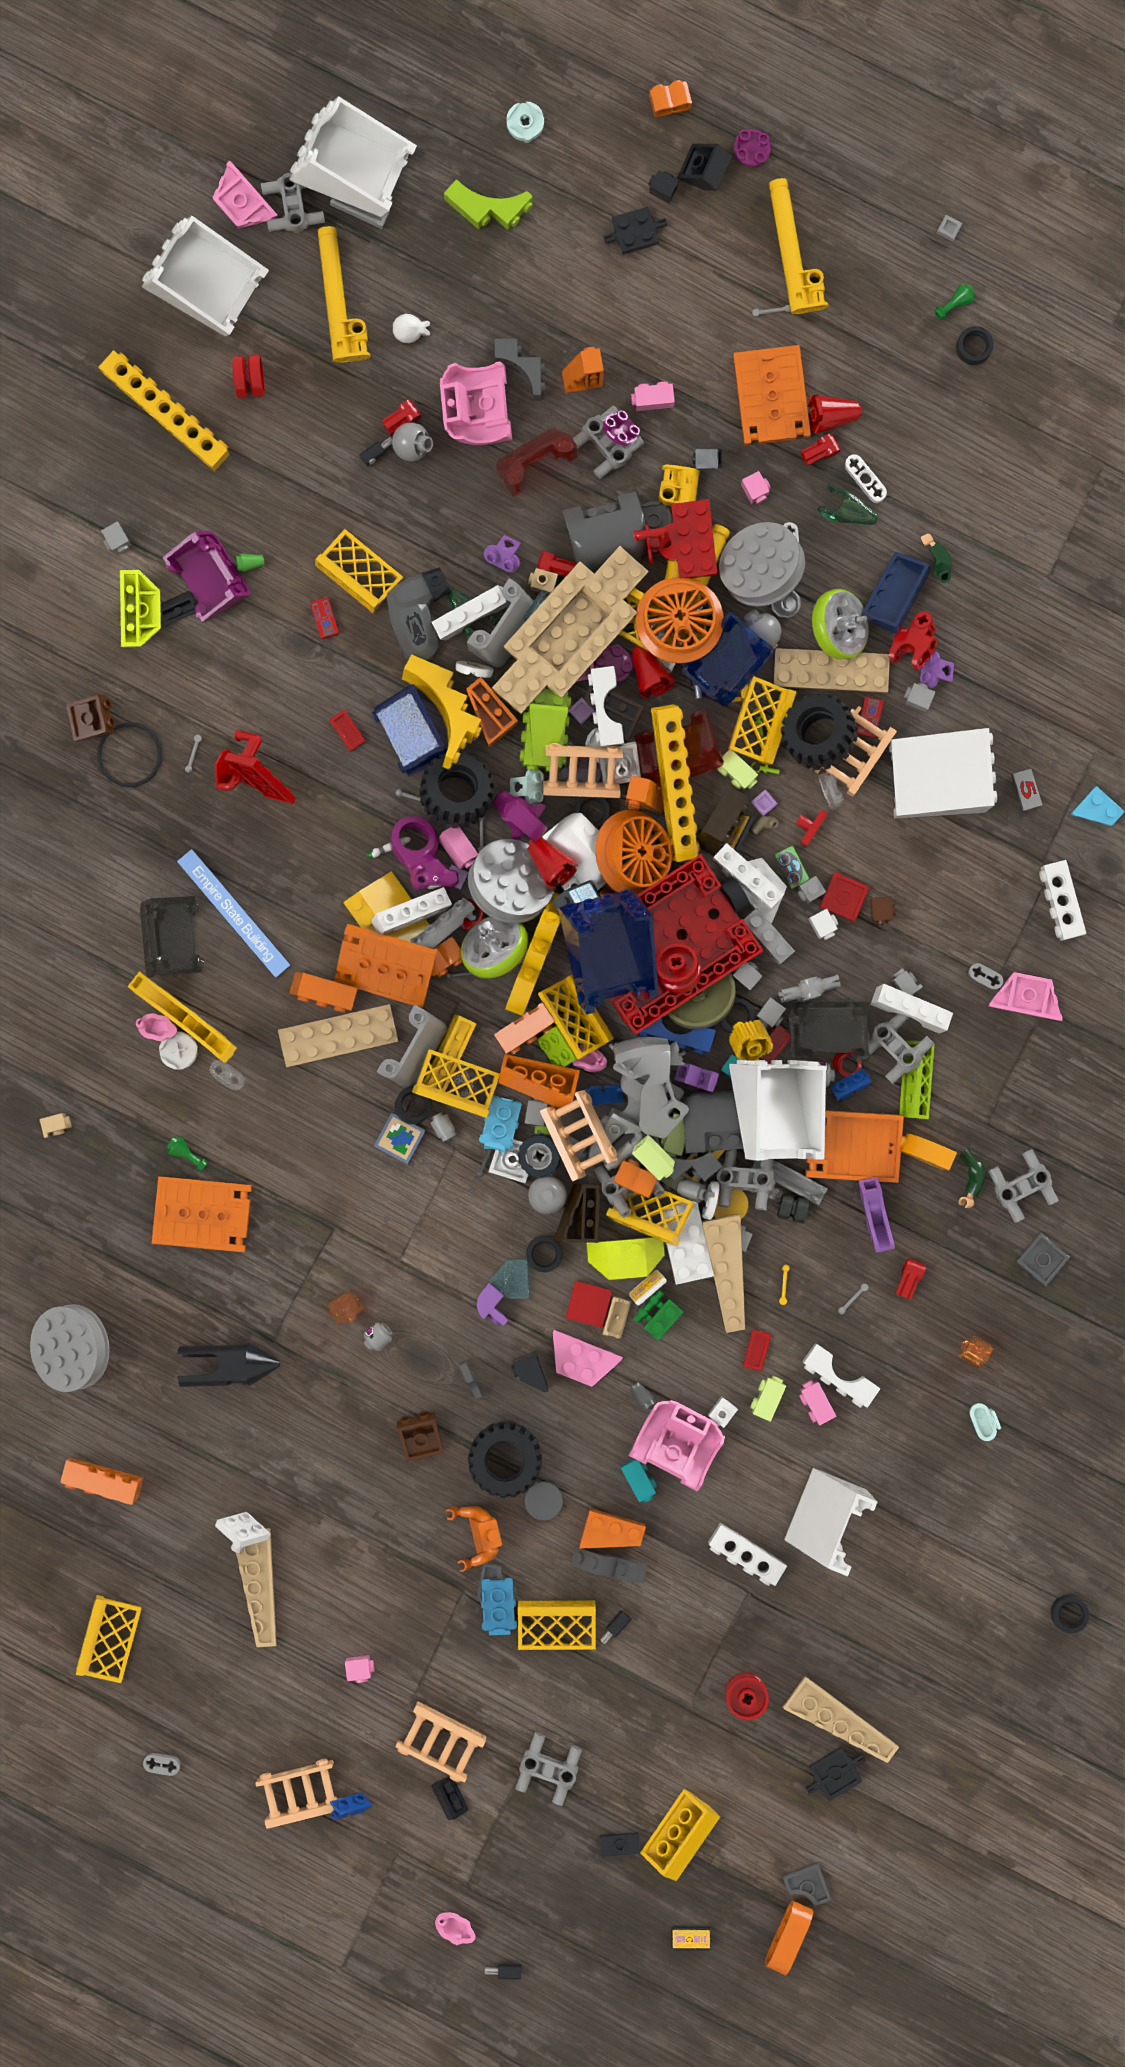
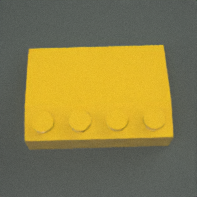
M391 871L343 903L361 928L376 932L371 920L377 913L412 899ZM425 919L387 935L410 942L412 938L421 934L429 923Z

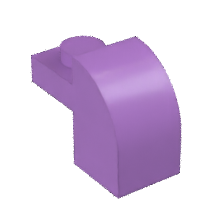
M685 1063L684 1066L678 1065L674 1080L713 1092L719 1074Z
M490 1282L478 1297L477 1309L483 1319L490 1314L491 1321L498 1326L499 1324L504 1326L509 1319L495 1307L504 1294Z

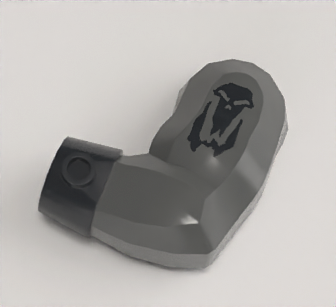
M440 567L410 577L395 585L387 593L391 628L401 653L407 660H409L412 654L430 662L437 656L441 648V639L432 624L431 614L428 609L432 601L436 602L451 592Z

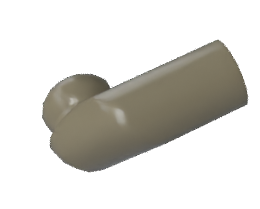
M761 816L750 828V831L758 835L763 828H777L779 822L773 816Z

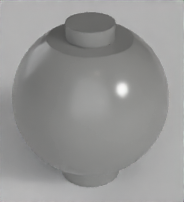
M405 423L394 432L392 446L395 453L401 459L413 462L422 459L427 452L431 451L433 440L421 425Z
M757 609L745 615L746 623L743 628V636L746 643L758 651H771L775 649L781 637L779 621L769 613H759Z
M544 1176L536 1179L528 1191V1199L531 1206L541 1214L558 1212L564 1206L567 1198L564 1184L553 1176Z

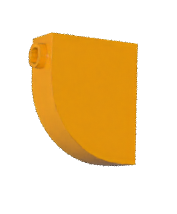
M913 1134L902 1136L900 1142L902 1153L940 1170H950L957 1154L953 1150Z

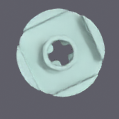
M532 102L517 103L511 107L507 114V129L515 139L529 143L542 133L544 117L542 110ZM529 118L530 124L522 125L521 119Z

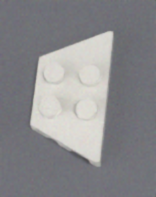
M762 858L747 861L780 891L785 893L787 886ZM721 869L727 878L730 877L724 869ZM739 884L753 908H757L772 924L782 898L770 911Z

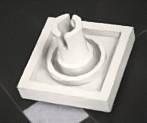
M636 742L615 745L622 748L623 758H616L614 782L618 784L630 782L631 775L641 778ZM599 758L602 781L605 783L607 781L608 758Z
M513 1139V1149H505V1153L495 1150L489 1172L526 1183L528 1174L521 1168L522 1166L518 1162L519 1147L523 1142Z
M247 1512L219 1519L215 1525L233 1542L231 1549L237 1553L243 1552L245 1546L269 1540L270 1532Z

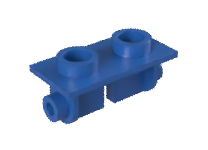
M862 1068L829 1087L834 1093L837 1102L840 1100L844 1101V1099L853 1095V1091L857 1093L866 1087L868 1088V1085L871 1084V1079Z
M605 1085L603 1090H601V1086H587V1088H584L591 1096L592 1105L624 1103L621 1085Z
M363 1793L330 1801L334 1808L331 1812V1817L335 1820L347 1817L348 1813L350 1816L364 1813L367 1808L372 1807V1804Z

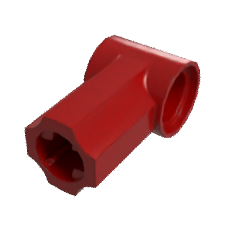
M409 399L403 402L397 408V411L381 422L387 432L393 435L398 427L405 423H415L422 415L412 400Z
M829 433L820 438L818 442L801 450L800 453L804 463L809 466L825 457L830 458L841 451V448L833 433Z
M543 551L541 552L537 568L565 578L577 563L558 558L555 554Z
M908 1258L902 1269L903 1275L895 1293L911 1300L918 1281H921L924 1275L926 1265Z

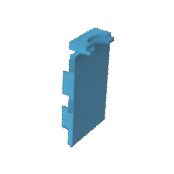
M483 1579L481 1608H483L482 1630H489V1635H510L511 1630L517 1628V1621H515L514 1615L516 1600L513 1596V1579Z

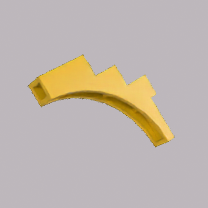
M411 654L404 668L402 680L414 685L427 695L442 715L448 735V749L443 767L450 770L452 764L458 762L461 754L458 753L459 750L464 749L467 742L471 744L474 737H479L482 730L479 727L481 719L466 713L468 704H466L467 695L452 689L454 684L452 680L453 672Z
M553 892L542 913L505 1008L521 1016L524 1015L562 919L552 901L560 895Z
M140 971L128 985L135 994L176 1023L224 1063L233 1056L237 1047L226 1039L221 1032L178 1001L168 991Z

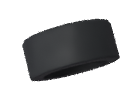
M968 327L957 340V355L968 365L982 364L989 358L993 350V337L983 327ZM978 335L983 338L986 343L984 353L980 356L969 355L964 349V341L967 337Z
M604 797L579 798L575 805L574 813H581L583 805L588 801H597L602 805L604 810L602 819L592 823L597 830L600 829L610 817L611 810L608 801Z
M730 876L720 882V889L737 915L750 906L747 895L733 877Z
M735 998L733 1005L744 1007L748 1014L747 1022H753L755 1020V1012L752 1005L745 999ZM726 1018L719 1022L725 1031L730 1034L733 1033L732 1030L734 1029L727 1023Z
M414 1086L403 1089L395 1101L397 1116L407 1124L423 1122L429 1116L432 1109V1100L430 1098L412 1093ZM411 1094L418 1095L423 1099L425 1106L420 1115L410 1116L404 1112L402 1102L406 1096Z
M536 1237L527 1247V1262L538 1272L546 1273L553 1271L562 1261V1248L557 1241H553L552 1237ZM540 1243H549L555 1249V1259L549 1265H540L533 1258V1250Z
M1063 1595L1053 1602L1051 1618L1061 1631L1077 1633L1087 1626L1089 1609L1079 1597ZM1066 1603H1075L1080 1607L1081 1618L1074 1625H1066L1059 1618V1610Z

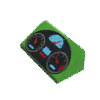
M793 846L775 854L791 889L810 880Z

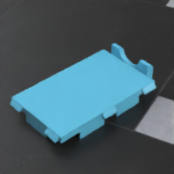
M493 1095L488 1117L484 1119L483 1134L479 1138L480 1143L485 1144L484 1149H495L501 1153H505V1149H513L514 1143L512 1141L515 1129H518L519 1125L518 1118L522 1106L521 1102H513V1100Z

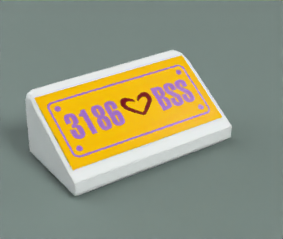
M655 1270L629 1293V1296L637 1305H640L665 1284L667 1280L659 1270Z

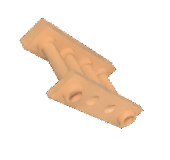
M860 706L856 710L853 708L851 710L855 722L879 737L878 739L881 742L877 747L874 745L872 747L859 737L856 742L853 741L855 745L866 751L867 755L870 756L867 763L864 761L860 762L850 754L845 760L860 772L856 779L854 777L850 778L832 765L830 769H826L827 772L847 784L846 787L849 788L847 794L852 797L897 732L891 727L888 731H882L858 715L861 710Z
M558 743L545 745L546 756H551L550 778L547 781H543V795L620 798V786L614 781L616 758H623L622 748L615 745L607 747L561 746ZM558 756H570L569 780L567 782L557 780ZM578 757H589L588 781L586 782L576 781ZM597 758H608L607 781L605 783H597L595 781Z
M586 1090L574 1093L577 1100L558 1110L552 1106L540 1111L572 1181L585 1177V1169L603 1160H606L607 1164L618 1160L617 1152L610 1144L592 1105L591 1096ZM581 1107L585 1117L564 1127L560 1120L561 1116ZM589 1124L594 1135L574 1145L571 1144L568 1137L569 1134ZM597 1142L602 1152L580 1162L577 1157V1151Z
M417 1701L413 1711L416 1713V1719L405 1741L403 1742L398 1739L395 1747L398 1748L401 1754L406 1756L410 1754L449 1774L452 1780L465 1783L467 1774L463 1773V1770L475 1747L480 1746L483 1748L486 1736ZM428 1719L433 1722L434 1727L420 1751L411 1746L423 1721ZM445 1728L451 1731V1736L438 1760L428 1754L440 1730ZM463 1737L468 1740V1745L455 1769L445 1763L457 1739Z
M321 1759L316 1761L314 1765L273 1775L265 1773L259 1776L260 1778L256 1781V1787L264 1785L270 1810L269 1816L265 1819L266 1829L328 1814L334 1810L330 1801L337 1800V1797H334L328 1769L333 1767V1760ZM320 1771L327 1798L325 1802L318 1803L315 1801L309 1776L310 1773ZM302 1777L308 1802L306 1807L299 1808L296 1805L290 1778ZM283 1781L289 1806L288 1811L282 1813L277 1810L271 1783Z

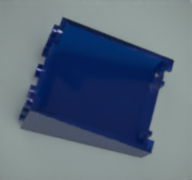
M624 889L618 893L604 894L602 897L588 898L582 902L568 903L565 906L558 907L578 1003L586 1015L595 1013L594 1003L597 1006H601V1000L629 992H635L639 996L643 990L648 991L650 998L659 996L653 915L632 889Z

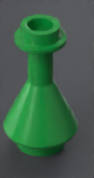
M960 284L949 303L942 308L940 306L936 307L934 312L939 320L946 319V314L953 308L972 304L974 302L973 298L976 296L973 288L969 284L965 286Z
M174 1136L166 1147L169 1150L168 1155L188 1159L197 1166L196 1171H202L208 1163L205 1161L206 1158L201 1160L191 1153L183 1136L180 1138Z

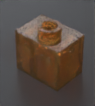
M352 1290L327 1305L330 1309L331 1317H334L338 1324L346 1320L348 1323L358 1318L356 1314L363 1310V1306L359 1303V1297L354 1295Z
M974 1335L963 1341L958 1356L979 1368L986 1364L995 1347Z

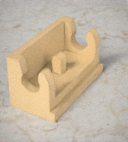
M613 1296L603 1329L604 1335L613 1336L618 1339L622 1337L632 1301Z

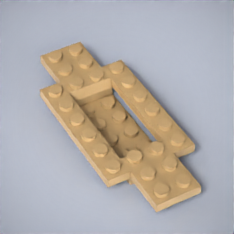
M621 546L615 550L595 574L582 562H579L503 646L517 661L492 689L520 714L525 711L545 687H548L561 699L636 616L638 612L626 603L624 599L646 576L648 570Z

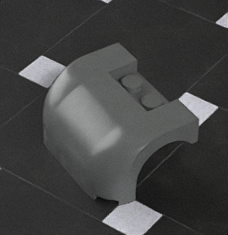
M636 491L617 496V502L583 511L581 506L562 510L575 563L582 562L594 573L598 571L619 546L636 561H640L641 557L647 553V539H641L636 542L633 535L634 530H646L644 515Z
M733 1089L714 1090L713 1092L706 1090L697 1091L685 1098L683 1104L689 1108L688 1113L683 1117L686 1153L744 1149Z

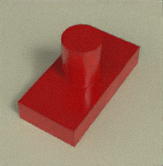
M821 809L814 821H811L802 814L800 815L795 824L807 831L799 843L805 848L807 847L828 813Z

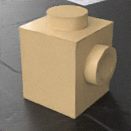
M536 568L535 573L530 574L528 584H531L532 591L550 595L556 587L558 574Z

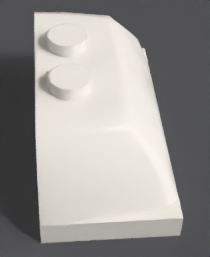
M572 813L562 819L542 838L577 862L579 866L575 867L577 872L574 874V877L580 883L592 880L597 890H599L606 884L597 866L595 845L599 831L583 814Z

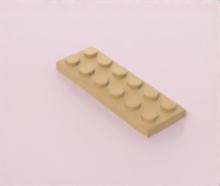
M776 648L773 684L782 688L888 693L890 658L889 654L860 653L848 660H837L827 655L824 651Z
M390 1004L278 1030L286 1067L399 1042Z

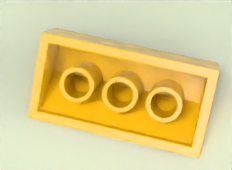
M683 1789L640 1854L664 1877L677 1881L721 1816L698 1797Z

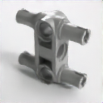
M292 173L284 174L277 181L261 183L263 195L279 192L282 194L285 212L284 218L267 220L269 232L286 229L288 232L300 233L307 229L309 225L325 223L323 211L308 214L304 212L301 191L307 187L297 183L292 187H286L288 182H292L290 180ZM294 219L301 220L298 224L291 223Z
M614 405L601 416L596 415L590 418L582 427L581 432L569 441L574 450H577L588 440L592 441L602 453L605 461L593 470L599 479L612 469L617 470L623 467L631 458L632 453L644 444L643 439L639 435L633 444L627 446L619 445L607 436L603 428V421L608 414L618 413V409ZM596 424L600 429L598 431H591L589 427ZM620 453L624 458L618 461L613 456Z
M835 975L824 979L816 976L801 980L796 986L781 989V992H778L779 997L783 996V998H780V1002L782 1004L795 999L803 1002L818 998L825 991L841 987L840 981L835 982L839 980V976Z
M899 1013L889 1022L886 1021L878 1024L871 1034V1039L860 1049L869 1058L879 1047H884L897 1060V1065L885 1075L892 1084L905 1072L908 1073L916 1070L924 1058L923 1055L935 1044L926 1036L919 1044L911 1048L897 1034V1029L909 1019L908 1016ZM887 1030V1036L881 1038V1033ZM913 1056V1061L906 1064L907 1058Z
M725 1150L724 1165H722V1168L717 1173L720 1189L718 1206L729 1208L732 1191L747 1190L757 1192L755 1209L766 1211L768 1195L775 1187L774 1170H772L773 1159L761 1160V1166L758 1169L735 1167L737 1150ZM731 1174L730 1180L725 1182V1177ZM768 1177L766 1184L762 1185V1179Z
M1033 1149L1022 1153L1030 1168L1029 1172L1009 1182L1005 1180L998 1166L988 1171L996 1186L994 1190L997 1199L1004 1208L1008 1209L1014 1223L1025 1218L1017 1204L1018 1200L1037 1190L1042 1192L1048 1205L1059 1201L1051 1186V1175L1045 1166L1039 1163ZM1039 1172H1043L1045 1175V1179L1041 1183L1036 1179V1175ZM1005 1189H1008L1011 1193L1008 1200L1002 1197V1192Z
M633 1154L630 1156L631 1160L639 1163V1168L646 1169ZM604 1166L597 1167L594 1173L601 1183V1190L610 1204L615 1205L623 1218L629 1216L632 1211L625 1198L635 1192L614 1183L616 1175L611 1178ZM657 1181L652 1192L655 1197H659L664 1193V1189L659 1181ZM616 1189L614 1193L609 1194L610 1191Z
M535 1732L530 1748L525 1750L519 1767L521 1773L516 1790L526 1793L531 1777L541 1778L557 1785L552 1802L563 1806L567 1792L573 1787L578 1772L577 1763L582 1749L572 1745L567 1760L564 1762L540 1753L546 1736ZM531 1758L536 1761V1764L528 1766L525 1761ZM570 1772L573 1776L567 1780L562 1777V1774Z

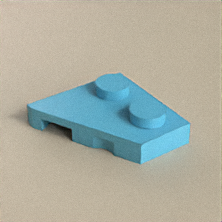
M1096 786L1074 809L1071 815L1112 826L1125 811Z

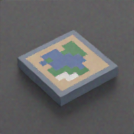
M391 1113L374 1147L408 1164L426 1130L415 1124H407L396 1114Z

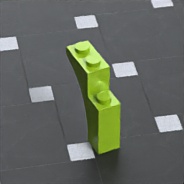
M457 179L444 192L445 201L477 229L482 225L486 226L491 219L490 216H492L509 230L511 226L515 227L521 219L520 216L524 212L528 213L533 206V196L528 191L510 198H489L469 190Z

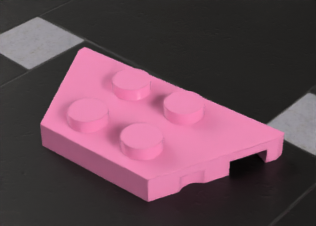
M229 161L226 165L225 173L219 181V187L214 193L213 201L238 229L267 222V220L277 219L278 215L232 162Z
M1013 972L988 1005V1007L1062 1021V1015L1059 1011L1058 1000L1054 993L1051 979Z
M556 1330L553 1331L556 1373L591 1387L623 1358Z

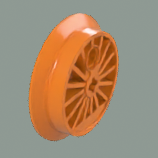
M675 577L656 583L643 595L636 610L638 612L635 616L636 630L642 644L657 658L671 663H689L704 657L716 646L723 631L724 616L718 598L706 585L690 578ZM694 593L685 605L687 594ZM699 594L704 598L690 607ZM678 595H683L681 606L679 604ZM674 596L675 604L670 599V597ZM664 598L668 605H666L659 599ZM653 602L665 611L649 607ZM706 603L710 606V609L695 611ZM647 613L664 617L648 620ZM712 614V620L697 618L698 616ZM678 615H680L681 618H683L682 621H679V618H677ZM659 623H665L657 629H655L654 631H652L649 626ZM695 623L711 626V628L707 632ZM670 627L660 641L656 635ZM691 628L703 635L704 638L699 641ZM673 632L674 638L672 646L665 644L666 640ZM685 633L688 635V638L682 640L678 635Z
M624 810L610 816L600 828L595 845L596 862L603 879L613 890L621 895L633 898L668 875L672 863V846L664 828L652 817L641 811ZM653 830L655 833L649 838L651 831ZM657 838L659 839L660 843L651 845ZM627 859V861L622 865V860ZM630 866L627 875H625L623 872Z

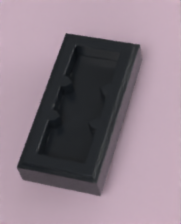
M638 1832L600 1835L601 1857L640 1854Z

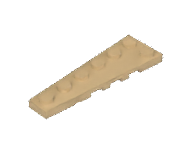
M736 1214L702 1221L726 1333L745 1330L741 1216Z
M265 1528L270 1532L269 1540L245 1546L243 1552H236L256 1647L277 1645L270 1528Z
M804 1676L782 1706L790 1713L846 1740L886 1763L890 1761L899 1748L897 1744L806 1676Z

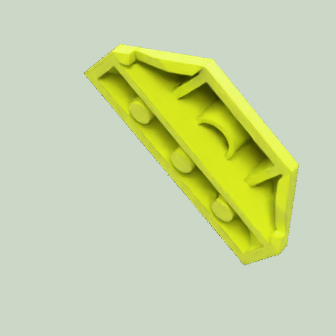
M120 570L121 647H141L161 629L160 590L140 570Z
M653 1237L587 1243L588 1262L609 1280L648 1277L665 1256L664 1242Z

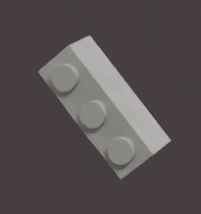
M757 908L744 919L758 943L778 965L795 952Z

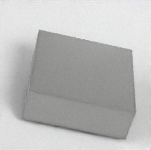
M945 215L937 230V234L953 242L963 223Z

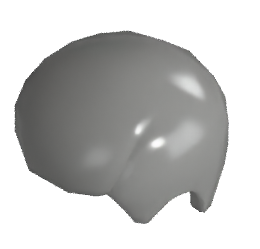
M793 590L782 600L771 604V608L777 616L790 618L799 612L801 599Z

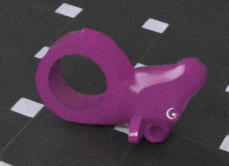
M506 790L500 791L494 798V807L499 810L502 819L512 828L511 839L519 840L526 834L536 842L548 828L538 819L545 809L543 803H536L531 806L522 798L515 797Z
M411 816L401 818L394 825L390 835V848L410 873L409 882L415 891L435 890L443 887L454 888L459 882L458 873L447 868L435 857L439 843L435 827L425 819ZM406 829H417L425 835L427 845L420 850L407 849L402 845L399 834Z

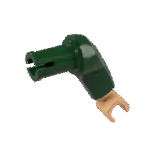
M930 534L922 536L921 540L924 546L931 545L929 551L935 560L933 566L934 576L941 580L942 583L950 581V554L940 542L935 544Z
M966 1149L964 1152L968 1158L963 1153L959 1157L969 1168V1180L965 1188L968 1195L959 1199V1205H964L967 1201L965 1208H971L974 1205L973 1196H978L985 1182L986 1168L982 1161H977L970 1150Z

